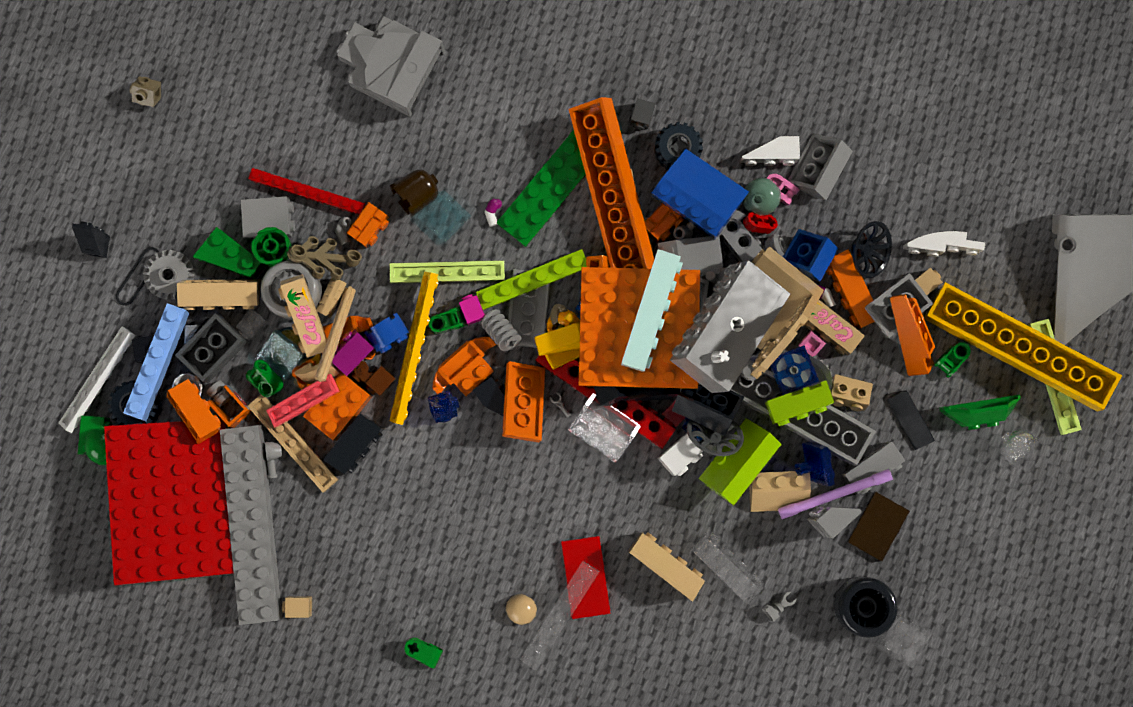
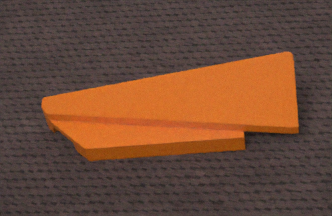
M906 294L892 296L890 301L907 374L909 376L929 374L934 365L931 354L935 345L918 302L915 298H907Z

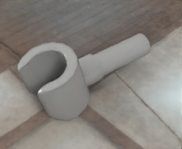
M556 392V394L559 396V400L555 402L552 400L551 397L550 400L552 404L557 405L568 418L571 414L562 403L561 395Z

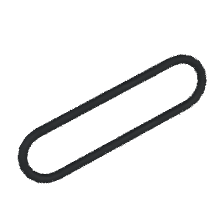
M149 247L143 251L116 293V300L120 305L127 306L134 301L145 284L144 280L129 302H121L119 300V293L145 253L149 250H154L158 253V249Z

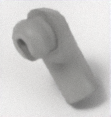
M348 217L341 218L335 228V233L341 246L350 243L347 231L350 228L351 220Z

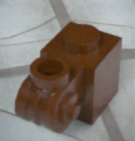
M361 361L351 374L358 382L364 381L367 384L365 388L371 394L377 393L379 396L395 380V377L380 364L373 372H368L369 367L365 361Z

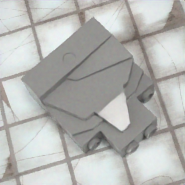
M383 16L381 21L377 22L374 29L375 32L354 23L352 27L348 28L344 43H341L337 49L339 60L355 68V70L352 69L349 73L348 83L352 88L411 117L412 112L410 109L440 54H445L443 42L424 31L418 33Z

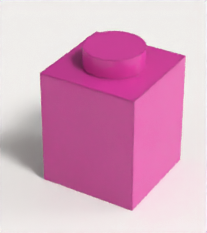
M470 294L462 298L459 304L467 324L472 325L481 321L485 314L477 295L473 297Z

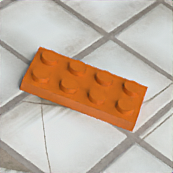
M511 361L506 364L502 437L538 443L542 441L545 368Z

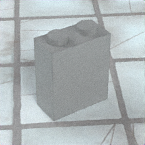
M287 196L241 200L244 239L247 241L255 239L257 233L266 227L278 228L287 234L288 237H292V232H295L294 220L291 221L294 205Z

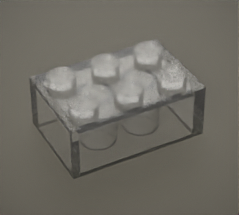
M593 393L568 431L616 463L635 437L641 425L613 406H600L596 395Z

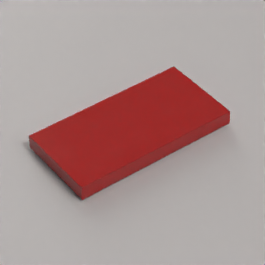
M600 536L561 541L572 619L611 614Z

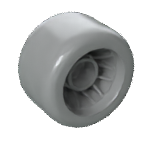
M292 260L282 261L273 265L265 273L261 282V296L271 312L281 318L293 320L286 313V300L280 297L278 288L281 287L280 282L303 274L317 309L323 293L320 279L314 278L312 270L303 263H296Z

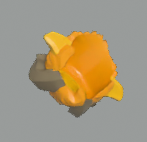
M556 304L551 310L546 328L550 332L555 330L559 324L568 326L578 323L580 320L564 305Z

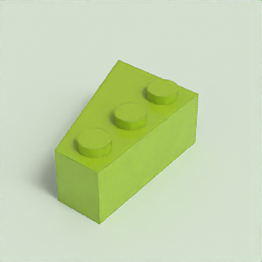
M827 380L820 384L808 386L768 400L765 404L772 424L778 423L779 426L790 423L789 419L797 417V420L809 417L808 413L815 411L816 414L827 411V407L832 405L834 400Z

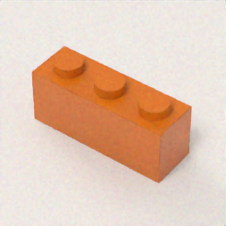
M189 379L169 389L166 397L199 444L217 434L220 430L221 422L216 415L210 412L208 402L205 399L202 400L198 394L199 389L196 384H191Z

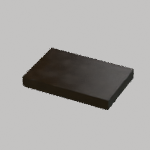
M874 492L847 542L879 561H883L910 511L878 492Z

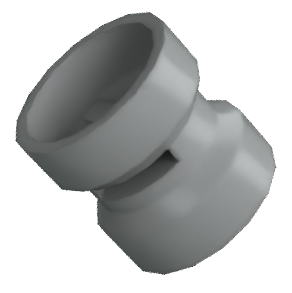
M222 380L213 384L206 392L215 399V403L219 407L225 405L233 398L224 388L225 384Z

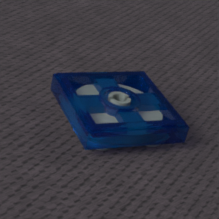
M804 345L780 354L770 366L782 395L819 382V378Z

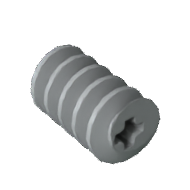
M492 310L482 319V327L498 345L500 350L509 351L521 342L522 337L517 334V331L513 329V326L509 324L505 316L500 314V310Z

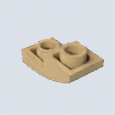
M310 362L295 371V375L306 384H312L318 381L315 379V374L319 364L314 366ZM332 363L328 374H332L334 377L340 374V371Z

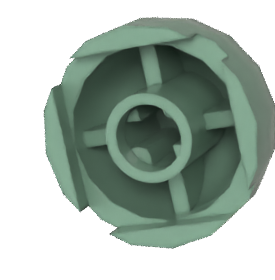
M764 177L755 178L744 188L749 193L743 200V205L750 213L754 212L762 216L768 215L775 211L780 204V189L771 179Z

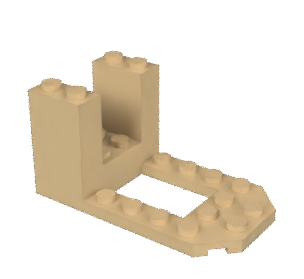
M768 247L766 251L762 249L752 262L788 291L790 296L757 346L761 352L752 365L754 369L751 373L756 379L771 366L798 334V329L801 326L803 327L808 321L824 291L771 247Z

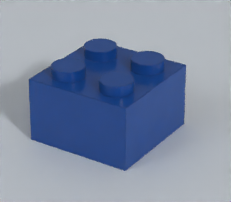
M798 229L783 258L808 278L821 281L839 248L827 237Z

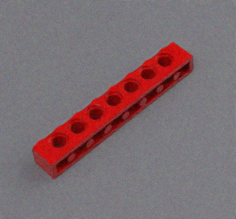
M545 355L537 357L535 361L600 406L596 399L594 387L579 386V376L572 377L569 374V370L572 367L579 368V358L552 369ZM626 401L628 406L625 410L618 409L617 403L612 406H600L661 449H663L676 430L673 428L674 424L666 418L662 420L657 417L658 412L650 407L646 409L641 406L642 401ZM639 410L643 413L641 421L634 420V411ZM651 421L659 424L657 432L649 430L648 426Z

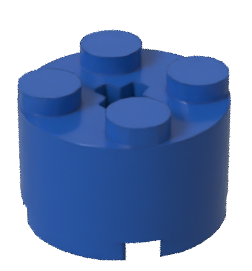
M398 313L393 314L395 316L394 319L388 317L370 328L372 330L371 333L369 331L365 332L376 352L385 353L392 349V343L396 341L401 343L409 338L407 336L409 331Z

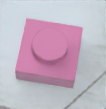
M810 330L798 345L813 357L824 347L826 342Z

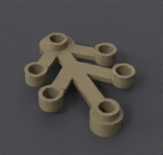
M310 236L303 245H293L287 252L289 259L296 263H303L312 270V276L317 279L323 277L325 273L323 267L331 272L330 276L332 279L340 280L342 278L343 270L334 266L329 261L345 262L349 267H355L362 258L361 254L356 250H349L346 255L327 253L328 251H334L337 246V241L333 238H328L325 244L315 252H307L309 249H316L319 244V240L314 236ZM311 260L317 261V262H318L319 264H321L322 266H317V265H316L314 262H312Z

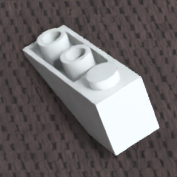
M780 136L742 156L740 163H745L746 166H755L757 163H764L765 166H773L776 163H783L784 166L795 165L800 159L799 136Z

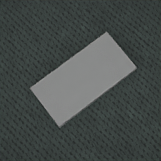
M513 269L512 277L527 272L528 270ZM550 284L510 300L508 321L513 326V329L517 331V334L522 337L521 342L517 346L537 348L535 336L545 333Z

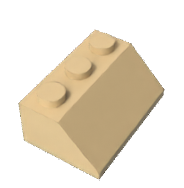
M810 471L759 473L749 485L751 512L778 511V508L809 499L811 494Z

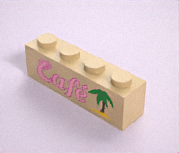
M301 274L281 281V287L278 288L281 299H285L287 302L285 310L288 317L293 318L294 324H292L295 335L299 334L301 341L298 344L301 352H305L307 358L323 353L327 337L304 275Z
M818 300L810 318L804 324L809 330H816L821 334L819 337L826 343L831 342L835 345V350L842 355L851 354L865 336L820 300Z

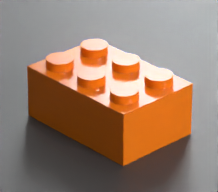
M341 371L334 378L340 392L310 408L303 416L333 441H337L373 397Z

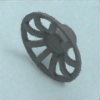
M690 419L687 423V434L692 443L708 454L730 456L738 452L744 442L743 432L735 421L732 422L729 430L735 428L738 435L728 434L726 436L707 427L705 428L703 425ZM692 425L697 426L701 430V432H692ZM695 436L702 437L701 445L696 441ZM731 439L738 440V444H737V446L735 447L734 444H732L731 442H729V441H727V440H731ZM721 446H728L731 450L722 452Z

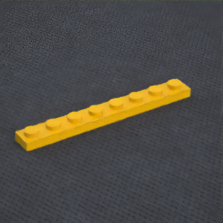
M424 272L390 415L389 421L403 425L408 415L407 406L412 398L411 389L412 384L416 380L415 371L421 359V346L425 342L424 333L430 320L429 311L434 303V290L438 286V274Z

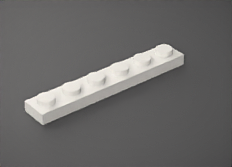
M122 326L59 421V424L66 431L72 433L78 427L81 416L90 409L92 401L101 392L103 384L110 378L113 369L122 360L126 349L132 344L131 339H134L135 334Z

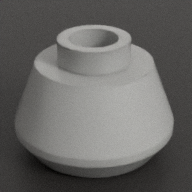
M776 233L770 236L765 241V245H763L765 251L768 247H771L782 257L787 250L783 237Z

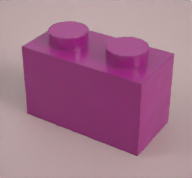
M356 330L353 332L349 331L342 340L344 341L337 346L332 361L346 376L374 349Z

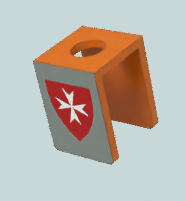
M225 385L224 388L244 409L231 420L215 401L208 400L207 402L228 427L235 428L252 411L232 386Z

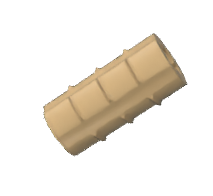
M331 278L316 309L317 312L331 318L347 283Z

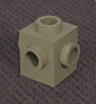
M139 76L130 86L132 102L154 107L161 99V82Z

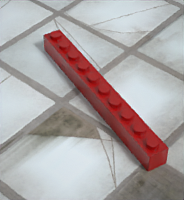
M255 168L251 169L248 178L252 182L356 215H360L366 206L365 203Z

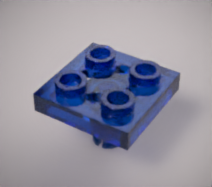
M810 441L802 443L805 462L795 464V468H799L795 470L797 475L801 476L810 473V481L827 487L835 485V473L831 465L830 459L832 456L829 448Z

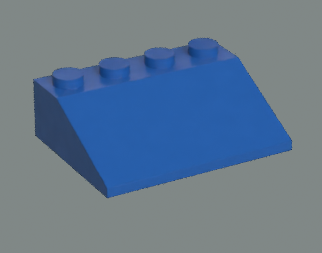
M685 149L654 188L652 196L716 240L749 191Z

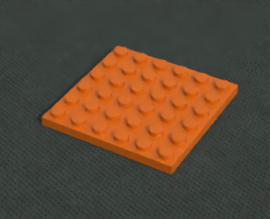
M582 267L579 386L698 389V382L672 363L670 359L673 356V349L678 344L680 345L684 332L691 328L694 323V317L700 312V270L681 269L679 274H675L673 280L677 281L673 293L669 292L668 300H671L668 311H663L662 319H665L662 330H657L655 336L659 340L656 349H651L649 357H653L650 368H645V371L641 372L623 366L621 362L651 269Z

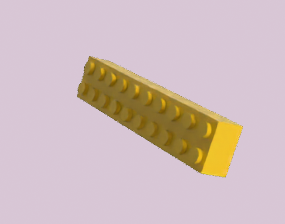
M946 282L940 287L932 302L933 305L929 307L924 316V320L1097 412L1105 409L1122 377L1119 373Z

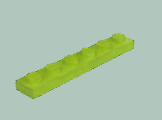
M581 249L477 291L476 294L483 311L582 271V267H586V257Z

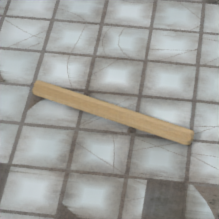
M351 286L344 290L318 365L315 379L319 382L326 381L354 299L356 291Z

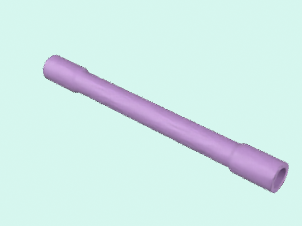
M886 469L851 484L778 508L781 519H785L857 491L891 481L893 477L890 470Z

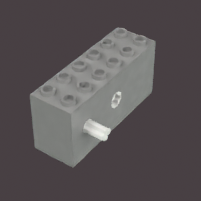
M749 260L729 265L725 269L723 279L716 283L712 296L705 300L703 303L704 308L696 314L693 319V325L684 332L682 342L672 351L673 356L670 361L711 393L730 391L790 296L788 291Z

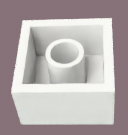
M686 433L657 459L672 476H681L689 469L687 465L690 462L696 463L703 457V451L692 443Z

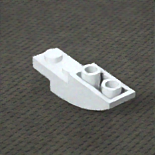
M945 231L918 237L903 245V249L908 250L910 254L925 252L930 257H939V255L945 252L946 248L948 252H959V250L966 251L968 255H977L984 251L985 243L966 240L967 232Z

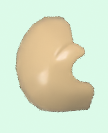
M517 594L508 600L506 612L511 621L524 625L530 623L536 617L537 607L530 597L524 594Z

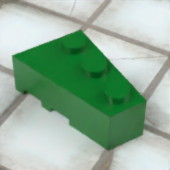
M218 227L215 228L193 256L199 261L250 279H255L266 266Z

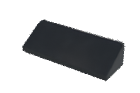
M907 390L887 399L915 450L935 441Z

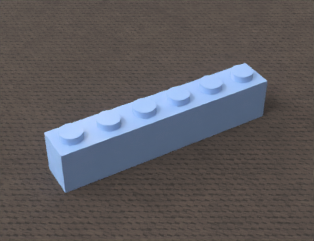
M167 303L124 409V414L147 422L188 319L189 313L185 309Z

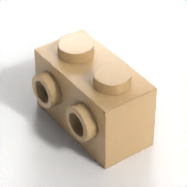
M835 374L830 389L834 400L832 405L850 407L853 411H864L869 406L873 384Z

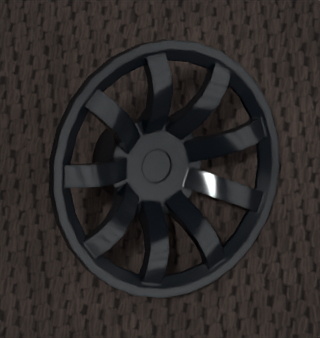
M879 221L869 222L860 230L852 244L855 269L865 278L878 276L889 261L892 250V238L888 227L884 223ZM873 226V232L870 235L867 229ZM878 226H879L880 228L883 229V230H882V233H881L880 235H878L877 237H875V236L877 235V233H878ZM886 236L887 243L875 244ZM887 249L885 257L875 252V250ZM873 257L882 261L879 268ZM865 262V268L862 271L859 265ZM869 262L873 267V273H868L870 269Z

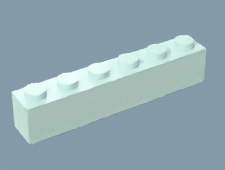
M657 250L621 365L644 372L645 368H650L653 357H649L651 349H656L659 340L655 336L657 330H662L665 319H662L663 311H668L671 300H668L669 292L673 293L677 281L673 280L675 274H679L683 264L679 262L681 256Z

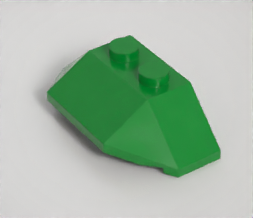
M1020 395L982 400L939 407V410L961 427L968 426V430L979 429L980 424L986 423L987 427L998 426L999 421L1007 419L1021 397Z

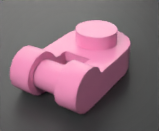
M769 175L767 178L771 179L780 189V201L789 206L792 202V197L799 192V188L781 175ZM783 187L788 190L786 194L781 192Z

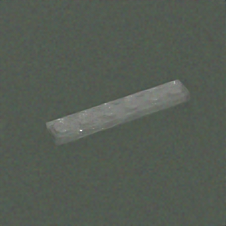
M582 561L520 660L534 670H538L600 571Z

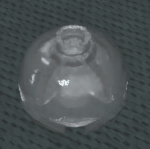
M1017 429L1012 433L1008 431L1001 438V441H1003L1000 447L1001 455L1014 468L1019 465L1016 463L1019 458L1024 460L1036 446L1034 442L1039 441V438L1024 429Z

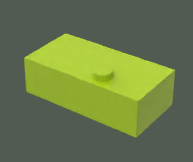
M747 418L740 425L744 435V442L740 450L730 456H716L698 478L708 488L733 506L782 445L770 432ZM728 440L729 442L734 444L735 447L737 446L738 440ZM725 445L722 448V452H727L731 450L728 446Z

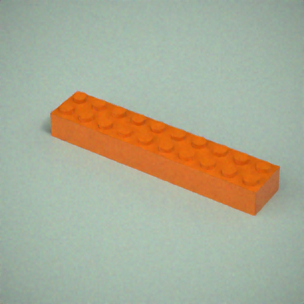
M601 97L570 108L569 113L610 268L652 269L654 256L612 98Z

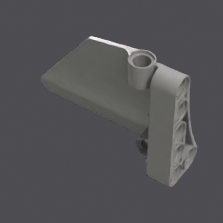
M1052 214V233L1057 234L1054 247L1058 250L1054 338L1056 341L1066 345L1095 319L1133 292V214ZM1067 239L1069 246L1063 249L1062 243Z

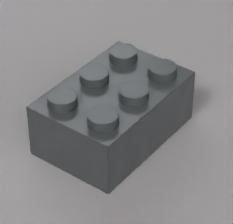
M215 313L175 356L202 382L209 383L248 341L221 315Z

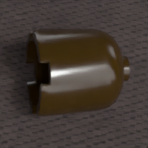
M415 170L391 184L390 189L393 195L395 193L398 194L401 199L398 203L406 214H410L413 217L437 198L438 188L436 184H438V180L433 174L429 175L424 170Z

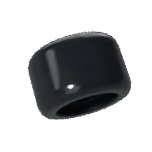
M859 576L846 581L837 591L834 600V610L840 624L849 632L860 637L870 638L884 634L891 628L897 616L898 606L894 593L885 583L871 577ZM865 600L867 602V608L866 610L861 611L859 609V605L862 601Z

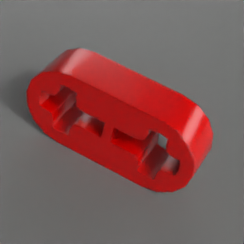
M751 212L743 219L744 227L751 232L770 234L778 226L777 220L770 214L762 216Z

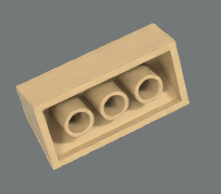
M260 279L182 280L177 283L178 307H183L185 310H195V306H203V310H213L215 306H223V309H235V306H242L243 309H254V306L259 304Z
M647 532L646 535L641 533L628 552L693 602L705 582L701 578L703 574L695 568L692 571L687 568V562L680 556L674 558L670 554L672 550L664 544L661 547L656 544L655 541L657 539Z

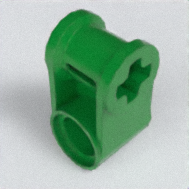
M456 307L431 317L429 320L431 331L434 334H442L467 326L461 314V307ZM434 321H442L443 327L438 330L434 329L432 326Z
M963 342L953 344L939 357L934 366H938L945 372L947 378L951 377L971 353L969 345ZM958 346L962 347L964 351L961 357L956 354Z
M256 360L253 365L254 367L246 373V379L264 397H270L281 391L284 387L281 377L263 360Z
M415 637L410 638L404 647L405 653L408 656L434 669L443 653L441 648ZM413 643H417V648L419 650H414V652H411V647L408 645H413Z

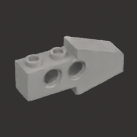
M736 210L727 223L734 224L736 231L730 232L725 226L719 237L739 262L752 261L762 250L763 245L758 238L754 239L750 234L751 231L747 230L741 221L746 215ZM741 238L745 239L748 243L747 247H741L738 240Z

